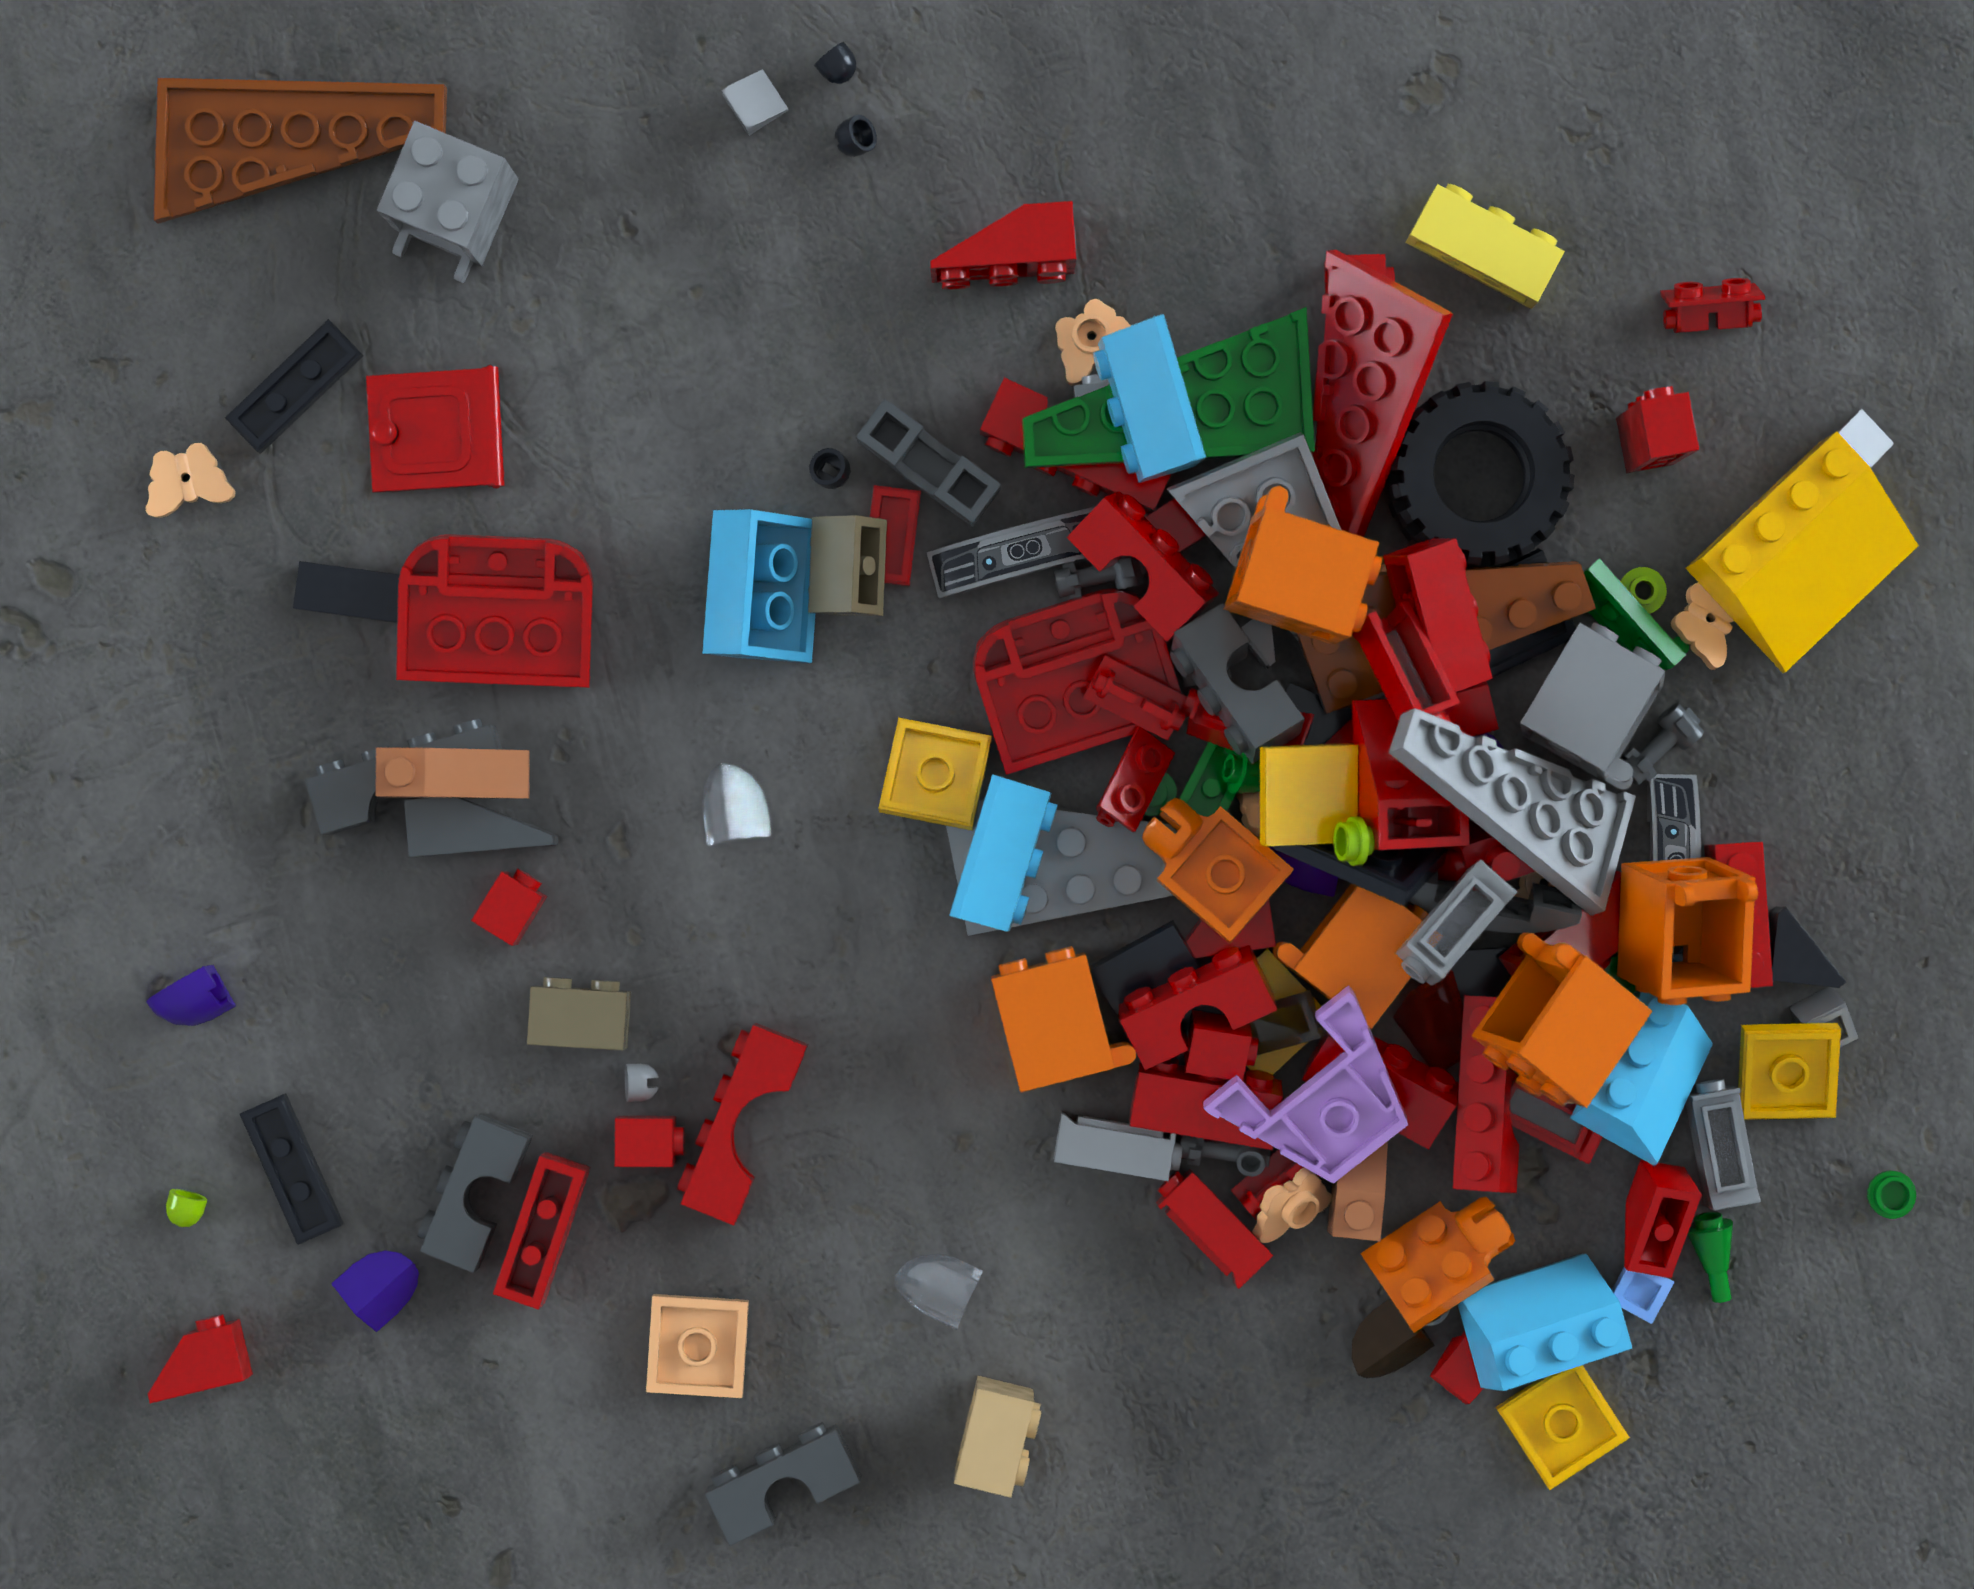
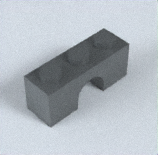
M885 398L856 436L858 444L972 528L1001 490V483L963 455L961 457L942 445L927 433L921 424Z
M1221 603L1174 632L1173 651L1170 652V656L1179 673L1183 677L1190 675L1200 690L1197 691V695L1205 710L1211 716L1217 713L1227 727L1224 730V734L1233 750L1239 755L1244 752L1250 762L1254 764L1260 760V747L1283 746L1301 735L1304 717L1278 680L1255 691L1241 689L1230 680L1227 673L1228 670L1247 658L1250 641L1229 611L1223 610L1224 604Z
M482 1114L475 1116L472 1123L463 1122L454 1143V1148L460 1150L454 1168L446 1165L435 1192L442 1194L436 1212L427 1211L417 1237L424 1239L420 1252L472 1273L480 1268L497 1223L482 1218L473 1210L469 1198L470 1189L477 1178L484 1176L495 1177L507 1183L514 1181L532 1140V1134Z
M823 1422L818 1423L800 1432L797 1435L800 1442L784 1450L780 1443L775 1444L754 1456L757 1463L740 1471L737 1464L711 1476L713 1484L707 1487L705 1496L729 1546L774 1525L776 1516L769 1504L767 1491L779 1479L791 1477L805 1483L810 1489L816 1504L861 1482V1472L837 1424L826 1429Z

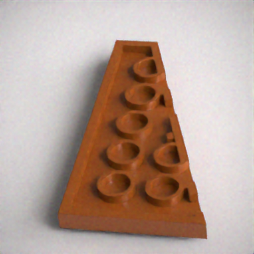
M158 78L154 221L157 224L400 150L405 144L414 120L446 133L447 87L444 84Z
M1577 561L1519 564V566L1491 568L1480 566L1469 567V569L1465 570L1470 593L1474 596L1478 605L1477 620L1482 639L1487 644L1489 650L1596 609L1582 566ZM1379 572L1373 586L1367 584L1361 603L1368 605L1366 615L1376 611L1379 618L1383 619L1396 608L1387 572ZM1296 633L1323 710L1327 714L1351 705L1352 700H1364L1383 692L1360 643L1352 635L1350 638L1332 645ZM1389 641V643H1390V645H1391V647H1392V649H1393V651H1394V653H1395V655H1396V657H1397V659H1398V661H1399V663H1400V665H1401V667H1402V669H1403V671H1404V673H1405V675H1406L1408 681L1410 682V680H1409V678H1408V676H1407V674H1406V672H1405V670H1404V668H1403V666H1402V664H1401V662H1400V660H1399V658H1398V656H1397V654H1396V652H1395V650H1394V648H1393L1391 642Z

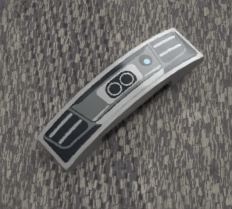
M1095 507L1011 527L927 552L938 598L941 599L983 588L985 585L1062 564L1088 560L1066 537Z
M1657 774L1647 782V822H1650V861L1701 858L1697 775ZM1673 946L1672 962H1683V946Z

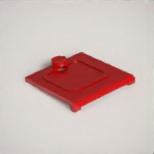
M488 365L477 369L366 376L373 493L488 486L498 489L505 486L498 367ZM396 426H397V428H398V438H397L396 441L392 444V442H393L394 439L396 438V434H397Z

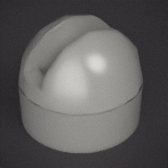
M641 1063L625 1065L626 1102L647 1101L655 1096L659 1087L647 1086V1079L659 1077L654 1068Z

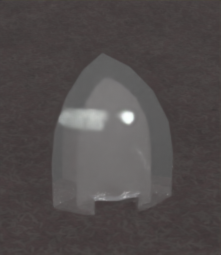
M724 763L718 764L711 770L703 795V821L706 845L730 844L731 840H758L770 837L771 829L768 807L761 787L752 775L740 767Z
M940 1253L920 1255L906 1262L895 1275V1286L901 1296L915 1309L957 1330L966 1313V1306L975 1288L978 1286L983 1270L958 1258Z

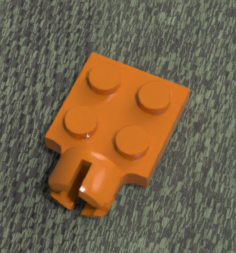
M1173 798L1160 809L1162 811L1160 817L1177 831L1176 834L1156 817L1152 818L1142 834L1145 845L1161 857L1165 864L1164 871L1157 878V882L1230 944L1290 876L1294 869L1268 846L1260 845V839L1221 806L1214 814L1206 817L1199 815L1183 800Z
M1486 1196L1478 1198L1460 1211L1450 1212L1439 1201L1381 1239V1241L1360 1253L1413 1333L1494 1281L1488 1269L1491 1259L1514 1244L1515 1237L1511 1232L1509 1224L1503 1215L1494 1208L1496 1205Z

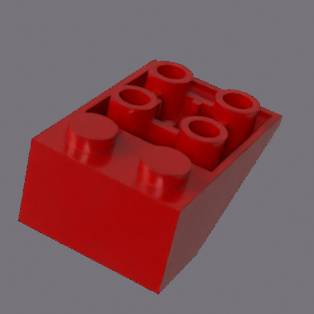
M1073 201L1023 204L931 260L932 283H942V289L958 290L969 288L970 281L989 279V285L993 287L1017 285L1018 278L1037 276V283L1040 284L1066 281V275L1074 274L1076 265Z
M1352 700L1353 744L1358 745V816L1373 831L1374 849L1390 850L1470 845L1469 817L1389 753L1399 722L1388 700ZM1448 714V715L1446 716V718H1447L1448 722H1450V718H1449V714Z

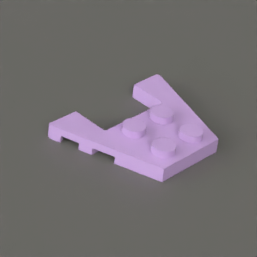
M1349 985L1315 1012L1316 1020L1343 1048L1344 1052L1272 1110H1269L1237 1075L1203 1101L1204 1109L1208 1114L1217 1119L1219 1117L1224 1118L1238 1126L1239 1131L1253 1139L1259 1138L1280 1150L1281 1155L1333 1184L1408 1126L1407 1116L1354 990Z

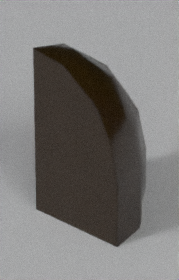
M1388 1299L1374 1309L1359 1324L1352 1340L1351 1359L1358 1376L1366 1379L1377 1378L1399 1370L1435 1345L1423 1328L1413 1333L1391 1299Z

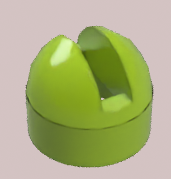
M171 1189L166 1202L167 1216L178 1227H190L202 1218L208 1199L191 1191Z

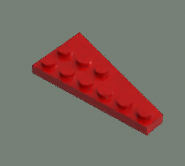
M1335 249L1326 251L1325 268L1329 269L1328 294L1322 296L1321 313L1326 314L1324 342L1318 346L1313 420L1317 421L1315 452L1311 454L1341 530L1364 537L1453 313Z

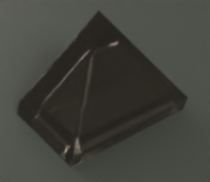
M1311 990L1275 999L1277 1011L1250 1022L1252 1037H1258L1257 1055L1326 1036L1323 1026L1315 1018L1317 1008Z

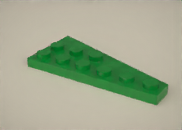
M1307 307L1177 357L1206 456L1204 459L1243 457L1300 432L1304 434L1310 452H1315ZM1110 384L1024 417L1022 419L1024 468L1124 463L1121 446L1126 445L1127 441L1122 426L1114 427L1109 414L1107 399L1113 398Z

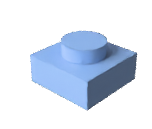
M1624 1266L1612 1291L1620 1301L1621 1308L1652 1324L1674 1281L1667 1277L1627 1271Z

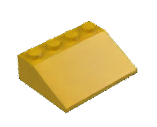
M1836 431L1815 445L1696 557L1686 569L1782 673H1785L1919 545L1870 466Z

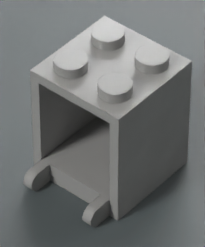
M414 120L376 210L394 230L399 231L392 254L403 257L412 237L461 257L454 274V280L464 283L473 263L480 266L483 265L519 180L506 159Z
M1593 622L1589 628L1579 623L1521 720L1522 736L1599 780L1607 782L1619 790H1627L1633 782V768L1630 764L1621 760L1620 757L1663 687L1665 670L1659 666L1661 660L1647 650L1636 646L1633 652L1619 645L1616 642L1619 636L1606 627Z

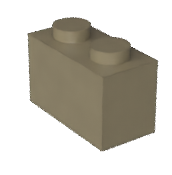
M857 515L812 517L808 613L834 616H883L887 520Z
M543 977V986L535 985L530 987L527 1045L606 1050L627 1049L631 991L620 990V981L591 980V989L573 988L571 978Z

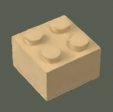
M977 1376L955 1466L954 1484L1010 1498L1012 1497L1014 1485L1024 1486L1030 1458H1028L1029 1450H1025L1023 1447L1026 1437L1035 1439L1041 1416V1404L1034 1402L1033 1389Z

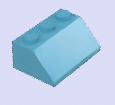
M1164 314L1102 337L1098 342L1100 351L1093 352V358L1100 380H1109L1113 398L1107 399L1108 410L1114 427L1122 426L1127 444L1121 446V453L1128 474L1136 472L1138 482L1141 483L1195 467L1206 456Z
M752 509L713 510L702 654L812 663L816 614L808 613L812 519Z
M992 774L949 916L1007 932L1010 931L1012 923L1022 924L1029 902V897L1021 895L1027 876L1036 878L1044 852L1035 848L1041 830L1050 832L1058 806L1049 802L1052 795L1051 792Z
M1636 991L1633 995L1653 1012L1589 1106L1585 1108L1576 1105L1570 1119L1655 1166L1659 1162L1713 1043L1689 1006L1686 1004H1662L1657 1001L1656 996Z
M1579 1254L1490 1283L1458 1304L1481 1388L1506 1391L1632 1349L1620 1301L1587 1254Z

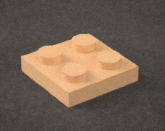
M653 1294L646 1392L742 1398L749 1300Z

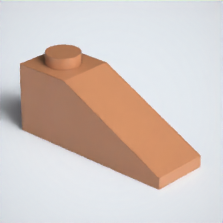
M376 748V797L529 799L530 750Z
M1388 1141L1334 1184L1332 1183V1198L1327 1231L1332 1237L1381 1241Z

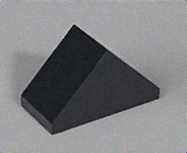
M1776 906L1769 911L1773 981L1840 988L1846 983L1844 978L1786 907Z

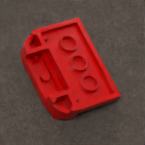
M444 534L429 538L418 544L406 559L399 576L396 680L589 688L594 587L592 573L583 554L565 542L549 538Z
M1113 588L1098 590L1082 595L1079 598L1070 599L1004 620L990 628L978 640L973 659L974 676L1006 775L1135 733L1138 727L1136 724L1083 698L1104 655L1181 693L1166 641L1134 608L1141 599L1135 593Z

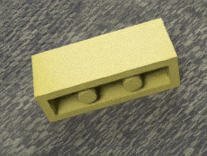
M1437 184L1405 243L1532 309L1540 300L1565 252L1556 247L1558 241L1553 236L1539 229L1532 228L1531 232H1528L1514 225L1515 218L1500 208L1490 206L1486 210L1471 202L1473 196L1456 185L1447 184L1446 188Z

